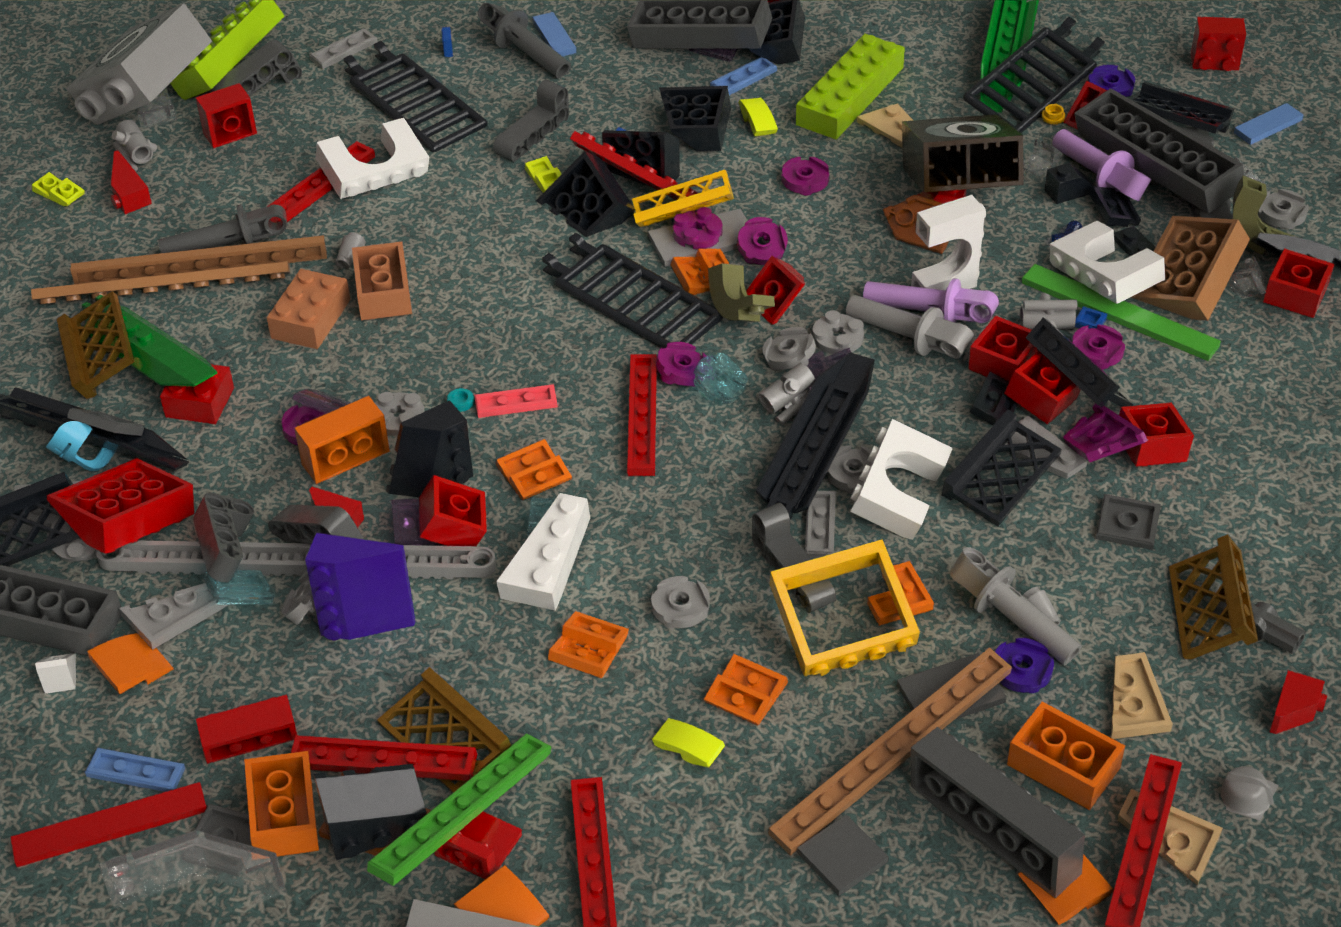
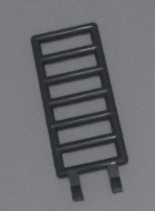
M1068 17L1055 31L1048 27L1042 28L963 95V99L983 115L997 114L1022 133L1042 116V112L1047 105L1057 103L1097 67V63L1093 58L1101 52L1099 49L1104 45L1105 41L1097 37L1083 52L1064 39V37H1068L1072 31L1070 29L1076 23L1074 19ZM1048 38L1085 66L1079 70L1041 41ZM1034 48L1073 77L1068 81L1028 52ZM1020 59L1060 88L1055 92L1015 63ZM1009 70L1047 99L1040 103L1002 74ZM993 81L997 82L1034 110L1028 115L989 85ZM982 92L1021 122L1014 126L976 98V96Z
M382 41L374 44V48L378 51L375 57L382 63L365 70L352 55L343 58L344 62L348 65L345 71L353 76L350 78V84L393 120L404 118L419 142L431 152H437L488 125L486 119L406 54L402 53L395 56ZM402 63L407 67L369 86L363 83ZM414 74L420 77V79L382 97L376 94V92ZM427 85L433 88V90L396 108L389 105V103ZM440 96L447 99L409 119L402 116ZM453 107L460 110V112L421 131L415 127ZM467 118L474 121V123L436 142L428 138Z
M574 233L569 237V241L574 244L570 251L584 258L571 268L564 266L550 253L542 257V262L547 264L543 271L557 277L555 285L662 349L666 348L668 343H671L665 338L698 311H702L710 317L680 342L695 343L724 318L712 305L605 244L595 248L588 244L578 233ZM603 255L613 260L580 287H576L569 282ZM622 266L632 271L598 299L588 294V292ZM641 277L651 282L619 309L615 310L607 305ZM660 288L670 293L669 296L639 320L634 321L626 316ZM681 299L690 305L657 333L646 328L647 325Z

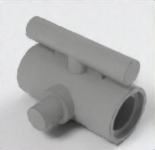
M123 120L112 133V139L116 140L113 143V147L115 150L120 151L135 171L138 170L135 163L143 164L148 162L152 158L153 152L157 150V144L145 138L133 120Z
M1042 294L1040 300H1024L1023 306L1020 308V322H1023L1024 327L1032 330L1044 317L1058 330L1074 329L1077 300H1051L1049 294Z
M803 363L797 364L781 376V380H776L758 394L762 406L769 413L775 414L783 407L786 409L775 417L776 421L781 425H784L798 414L808 395L805 390L815 382L814 375Z

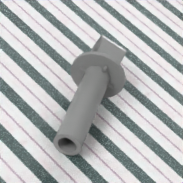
M853 295L846 307V314L855 319H860L862 322L913 338L915 351L922 356H926L931 350L958 359L974 337L973 332L967 326L945 320L942 310L936 307L929 308L921 317L858 295Z
M965 547L951 568L950 576L977 598L974 604V609L977 612H984L988 607L992 608L994 606L1029 637L1043 644L1048 649V653L1063 666L1067 665L1078 655L1082 645L1010 585L1016 574L1014 568L1008 566L1000 571L980 551L971 547Z

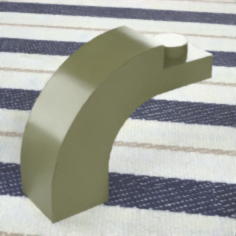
M1242 176L1233 196V219L1239 220L1250 240L1247 246L1255 252L1263 254L1265 249L1251 242L1255 235L1259 233L1293 235L1270 227L1259 218L1258 211L1267 196L1266 184Z
M722 263L708 268L711 298L715 308L724 318L734 321L760 322V314H764L766 309L775 307L774 296L747 295L744 285V266Z

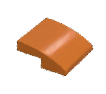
M698 249L696 257H673L670 265L683 289L692 295L710 291L708 268L722 263L729 264L721 249Z
M545 439L496 460L497 468L522 500L572 479L560 456L554 455Z
M575 611L563 625L562 636L549 649L548 660L603 678L624 643L629 629Z
M137 633L109 640L87 651L90 660L119 695L142 681L150 684L174 670L157 648L152 650Z
M733 654L723 674H718L704 701L758 726L787 685L788 679L784 675Z
M1084 854L1082 874L1056 898L1023 873H1018L1021 880L1058 925L1068 921L1085 907L1089 909L1097 905L1114 892V889Z
M505 865L454 903L457 909L540 926L549 919V914L536 897Z

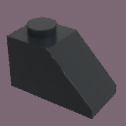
M1067 163L1047 169L1044 190L1056 204L1089 195L1095 184L1085 174Z

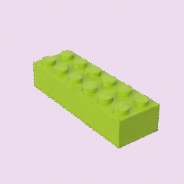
M250 0L248 3L243 1L234 8L236 12L222 19V25L216 26L209 32L212 42L170 83L181 99L187 100L211 90L285 16L274 0Z
M864 34L796 104V125L837 140L854 122L857 116L868 107L903 69L905 47L894 42L882 40L873 35Z

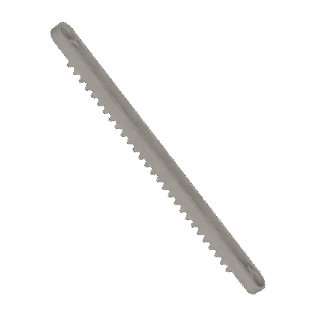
M138 540L116 549L114 552L119 554L112 559L104 558L108 553L104 554L96 550V557L100 567L108 571H137L138 573L149 572L154 574L156 572L161 574H167L168 572L172 574H179V572L190 574L194 572L195 574L206 573L209 575L199 541ZM240 542L243 558L235 574L247 575V573H250L251 575L263 574L264 576H269L270 574L275 576H281V574L292 576L296 574L297 576H302L307 571L305 558L311 543ZM404 545L408 576L411 578H482L491 575L496 569L495 553L488 547ZM478 559H487L489 561L482 566L474 564Z

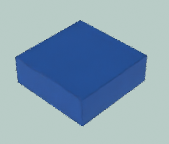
M442 27L444 57H453L450 27Z
M1083 306L1076 317L1075 327L1081 328L1089 325L1088 329L1097 328V325L1105 323L1107 314Z

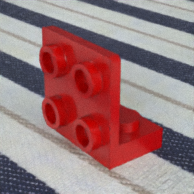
M483 811L434 853L435 856L486 880L502 865L521 838L522 829Z

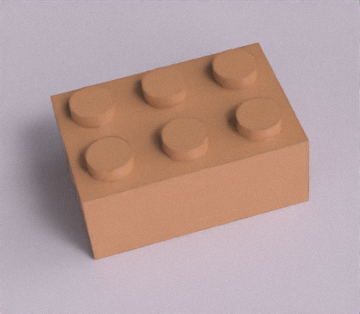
M394 242L352 248L361 320L412 314L403 243Z
M300 269L267 316L271 339L318 349L350 301L347 279Z

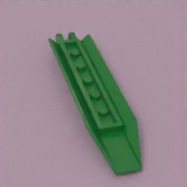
M994 0L980 63V80L1032 38L1039 0L1026 2L1027 0ZM1020 59L1015 63L1023 70L1026 69L1027 63ZM1009 70L1002 74L1018 87L1023 82ZM995 81L989 85L1009 101L1014 96ZM980 92V101L995 112L1002 113V110L1004 111V108Z
M99 295L95 297L96 301H98L104 296ZM86 302L82 304V309L84 310L92 304ZM110 304L104 308L103 313H106ZM120 305L135 361L130 364L132 367L157 384L164 386H197L218 374L204 357L127 307ZM102 319L97 320L94 328H98ZM111 320L106 329H110L115 320ZM102 335L98 342L100 345H102L107 335ZM115 336L110 346H115L119 338L118 336ZM120 353L118 357L122 359L124 353Z

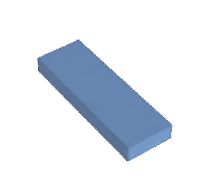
M554 12L532 17L535 27L547 45L561 56L576 53V46Z
M760 57L710 82V86H728L729 95L776 72L777 66L766 58Z
M1286 103L1235 127L1234 134L1251 145L1302 121L1303 114Z
M97 748L85 774L86 777L167 792L176 789L184 773L185 765Z

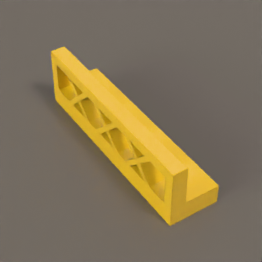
M727 171L715 172L633 198L632 201L636 212L633 215L636 224L639 227L652 225L674 218L680 213L698 210L701 207H710L734 199ZM723 178L724 186L709 189L713 180ZM697 186L703 189L701 193L689 197L685 196L690 187ZM673 193L679 196V199L676 201L662 204L668 194ZM651 201L656 205L653 208L641 211L639 203Z

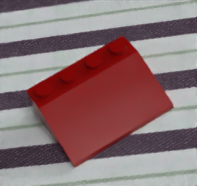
M138 458L47 495V501L87 545L104 554L112 553L126 544L137 542L144 536L159 532L162 528L173 523H179L194 514L193 484Z

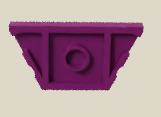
M1096 403L1092 406L1094 413L1088 420L1086 417H1082L1075 427L1070 429L1063 437L1067 446L1088 462H1093L1148 441L1144 431L1107 407H1100Z

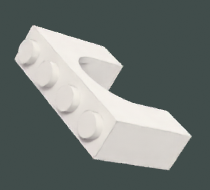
M404 118L382 124L381 142L391 156L384 163L366 164L356 160L349 153L339 136L317 142L315 159L340 199L376 190L393 183L396 184L412 177H420L428 172L429 156Z
M973 195L917 212L916 234L928 248L954 239H958V243L953 252L940 263L912 272L911 286L946 290L951 280L956 278L960 280L961 288L971 289L977 287L986 210L983 204L979 203Z
M1095 221L1050 243L1049 258L1053 267L1058 268L1116 304L1165 280L1164 257L1148 248L1121 261H1096L1115 251L1114 229L1099 221Z
M892 419L887 429L881 428L875 442L879 443V446L874 445L868 456L867 461L872 463L870 466L865 465L859 477V480L863 481L862 485L857 484L850 499L855 502L850 512L897 535L913 540L922 526L930 505L894 487L889 481L885 470L888 468H903L923 478L937 481L946 466L952 447Z

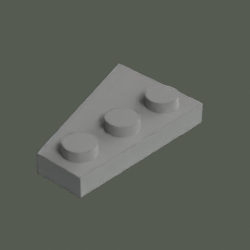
M1027 416L1019 421L1020 424L1062 449L1061 454L1047 471L1068 479L1087 466L1086 459L1031 417ZM1017 432L1011 437L1013 444L1027 443L1026 437ZM1043 448L1034 449L1036 458H1047L1051 454ZM1029 450L1015 451L1016 458L1031 459Z
M211 582L176 591L174 596L158 601L155 597L145 600V605L130 608V605L120 607L119 610L123 619L153 650L228 605L226 597Z

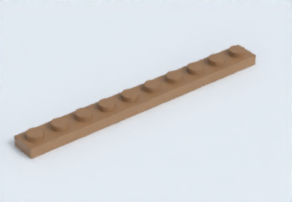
M324 235L71 263L70 271L74 284H84L269 263L327 259V250Z
M279 262L31 289L33 300H40V304L56 303L55 298L66 297V302L82 300L81 295L91 294L92 299H95V297L99 295L105 296L111 291L117 292V296L133 295L132 290L142 289L143 293L158 292V287L168 286L169 291L184 289L183 284L192 283L194 288L208 287L210 281H219V285L235 284L234 279L244 278L245 282L260 281L259 276L270 275V280L285 278V273H290V263Z
M989 647L769 828L768 834L791 856L797 851V847L819 833L911 756V747L936 727L943 730L1011 673L1012 666Z

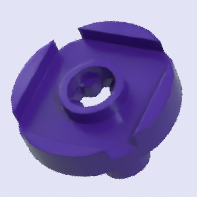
M1116 65L1098 66L1093 69V73L1089 74L1088 77L1089 82L1105 90L1111 88L1125 97L1132 95L1135 86V76L1126 68L1124 72L1117 70L1118 66Z
M1016 638L1014 643L1006 645V641L997 647L995 652L1012 666L1011 673L999 682L1004 687L1016 692L1036 693L1050 682L1053 675L1054 660L1053 657L1051 659L1048 655V649L1040 642L1028 638ZM1022 662L1028 663V668H1020L1016 664L1021 665Z

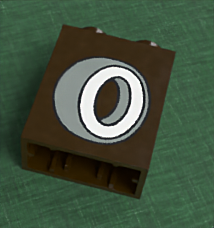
M997 114L902 121L903 168L924 192L1024 185L1023 135Z

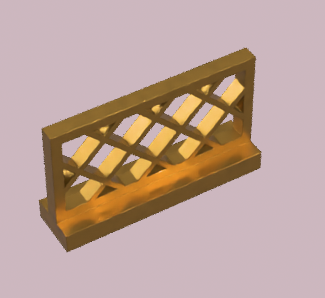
M113 291L72 318H69L66 314L57 318L72 387L86 399L97 395L95 387L135 362L118 296ZM110 304L106 313H103L104 308ZM89 318L85 327L81 326L80 323ZM102 319L98 328H94L97 320ZM115 320L112 327L106 329L110 321ZM90 334H94V335L92 336L90 342H89V343H85L86 340H87V338H88V336H89ZM102 335H107L102 345L98 344ZM115 336H118L119 338L115 346H110ZM97 350L98 352L96 353L94 359L89 360L93 351ZM106 352H111L106 362L102 361ZM124 353V357L115 363L118 355ZM98 367H102L100 373L94 376Z
M1228 534L1217 539V547L1169 566L1182 654L1185 659L1200 657L1241 640L1246 645L1258 642L1242 553ZM1218 557L1219 561L1212 570L1205 568L1210 560ZM1188 569L1193 570L1186 581L1179 578L1180 572ZM1201 573L1208 575L1201 587L1194 585V582ZM1217 578L1222 580L1223 583L1215 593L1209 589ZM1189 590L1196 591V594L1189 603L1183 601ZM1205 595L1212 597L1205 609L1197 607ZM1220 601L1227 604L1220 615L1212 613ZM1193 612L1201 614L1193 626L1187 624V620ZM1208 618L1216 620L1209 632L1201 630ZM1224 624L1231 626L1232 633L1222 637L1216 636ZM1197 635L1205 637L1199 646L1191 648L1190 644Z
M430 667L421 674L423 681L377 719L378 723L398 742L410 743L411 733H426L425 744H431L432 732H448L447 743H436L434 745L475 747L476 749L486 748L490 754L483 760L476 761L473 776L511 746L508 737ZM423 693L430 697L429 706L414 707V701ZM434 713H448L449 723L433 725ZM428 714L427 725L412 726L413 715ZM398 715H407L406 726L393 727L389 721ZM453 731H467L469 733L468 742L452 743ZM439 779L452 793L467 782L460 780L454 784L449 779Z

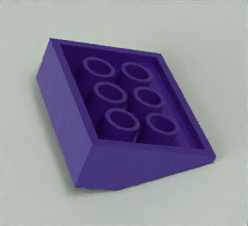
M316 533L305 562L321 636L334 641L339 639L351 640L415 625L416 620L404 545Z

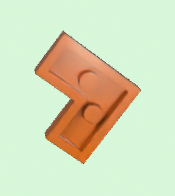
M907 561L894 565L893 567L913 616L933 610L934 602L911 562ZM890 591L868 597L867 605L879 626L900 620Z

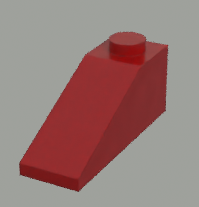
M114 151L111 178L113 191L111 201L116 209L120 208L124 214H128L152 204L148 186L120 151Z

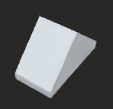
M76 653L45 657L35 663L45 694L76 688Z

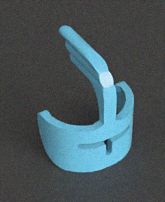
M69 421L61 425L45 447L67 462L73 461L88 471L102 469L116 452L102 447L93 460H85L77 456V451L92 430L91 426L78 421Z

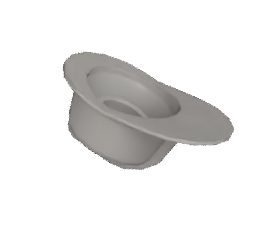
M1240 766L1227 772L1220 788L1221 798L1226 806V810L1261 821L1270 804H1274L1273 796L1279 785L1266 780L1264 775L1255 768Z

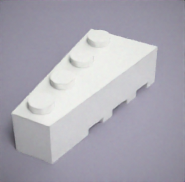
M563 493L557 496L496 581L500 599L556 611L590 520L587 498Z

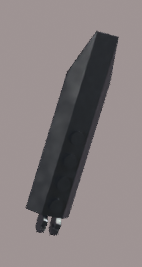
M848 353L818 375L756 489V493L768 504L767 507L776 503L783 504L790 520L793 513L796 514L809 508L869 393L875 359Z
M17 387L13 389L10 396L0 394V414L2 418L17 419L23 421V424L26 426L42 427L51 434H55L64 423L75 421L67 418L69 409H83ZM91 426L92 430L85 439V442L172 470H178L189 463V461H186L188 460L159 435L144 428L142 436L113 433Z

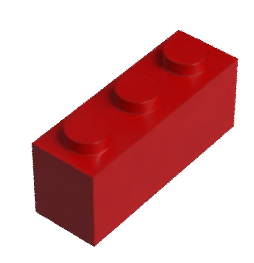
M287 694L196 719L207 764L293 741L295 735H297Z

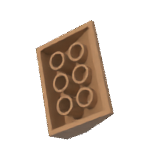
M1172 216L1153 251L1164 257L1165 280L1131 298L1190 319L1208 321L1250 240L1249 236L1237 219Z

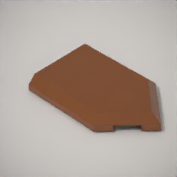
M912 195L897 205H891L883 209L896 240L942 254L946 249L949 241L928 248L916 234L917 212L943 203Z

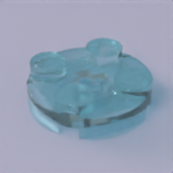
M717 353L715 356L710 355L702 358L693 373L695 374L693 381L696 389L705 398L713 402L715 399L724 400L722 404H730L736 401L743 393L748 381L747 375L724 353Z

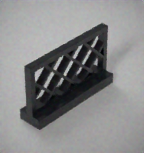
M1146 81L1142 84L1141 91L1129 97L1132 101L1160 117L1215 134L1218 131L1227 132L1234 112V108Z
M1044 317L1025 337L1098 406L1103 407L1108 400L1120 407L1133 406L1118 391L1120 386Z
M1007 410L945 479L941 495L950 501L954 498L996 526L1003 522L1062 451L1058 446L1017 422V415L1010 410ZM1017 432L1026 437L1027 443L1013 444L1011 437ZM1043 448L1051 453L1047 458H1036L1034 449ZM1029 450L1031 459L1016 460L1015 451ZM998 452H1010L1011 461L997 462L996 454ZM1033 466L1034 474L1032 476L1020 477L1018 467ZM1013 468L1015 477L1001 478L999 469ZM994 469L996 479L981 480L980 472L982 470ZM1017 484V494L1004 495L1002 485ZM998 486L999 495L985 497L983 487ZM967 488H978L980 497L969 498L963 492ZM1001 502L1003 510L996 515L987 509V503Z
M65 472L0 496V527L3 522L13 519L16 521L9 533L0 530V536L5 537L4 542L0 546V565L10 566L80 538L74 530L68 533L60 531L66 521L47 501V495L73 485ZM36 509L43 510L36 522L26 519L31 511ZM50 513L60 516L53 528L43 525ZM22 524L33 527L26 539L16 536ZM39 530L50 533L45 542L40 544L33 542ZM12 541L21 543L22 546L17 553L12 555L5 553Z

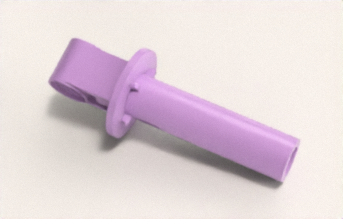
M1066 129L1058 131L1053 138L1052 144L1055 149L1097 174V187L1114 188L1115 191H1120L1134 200L1139 201L1151 178L1134 170L1135 162L1130 153L1121 150L1108 156Z
M956 278L951 280L946 290L867 281L863 292L864 298L894 308L925 312L931 307L939 308L944 314V319L954 323L957 320L986 323L991 319L999 305L998 297L993 292L961 288V282ZM980 305L986 306L987 309L982 308Z

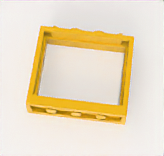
M883 540L770 572V587L804 677L816 674L824 676L831 669L838 667L848 669L858 664L859 661L866 659L878 660L887 653L896 650L898 652H905L907 647L917 645L920 631ZM879 564L904 628L811 655L787 590Z

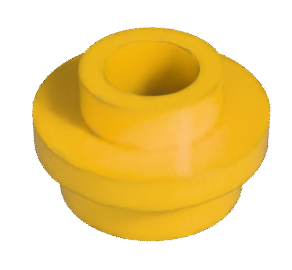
M1049 104L1042 112V119L1046 123L1060 124L1065 120L1066 114L1064 109L1058 104Z

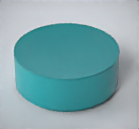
M455 389L447 395V401L450 400L460 412L469 410L474 404L473 393L467 389Z

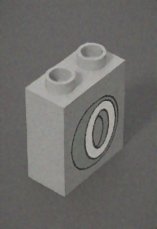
M185 3L129 28L66 89L74 98L77 111L84 118L91 120L93 124L99 125L150 103L212 40Z

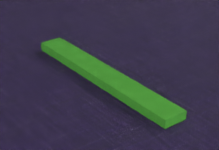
M1034 264L1022 277V284L1061 300H1077V307L1082 308L1084 306L1106 313L1108 320L1206 361H1209L1220 347L1221 341L1129 302L1122 301L1116 304L1086 285L1037 264Z
M526 733L372 858L367 864V871L392 886L397 884L543 762L551 753V746Z

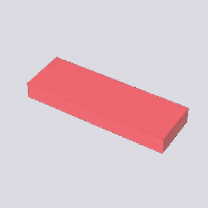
M554 384L474 395L478 418L558 407Z

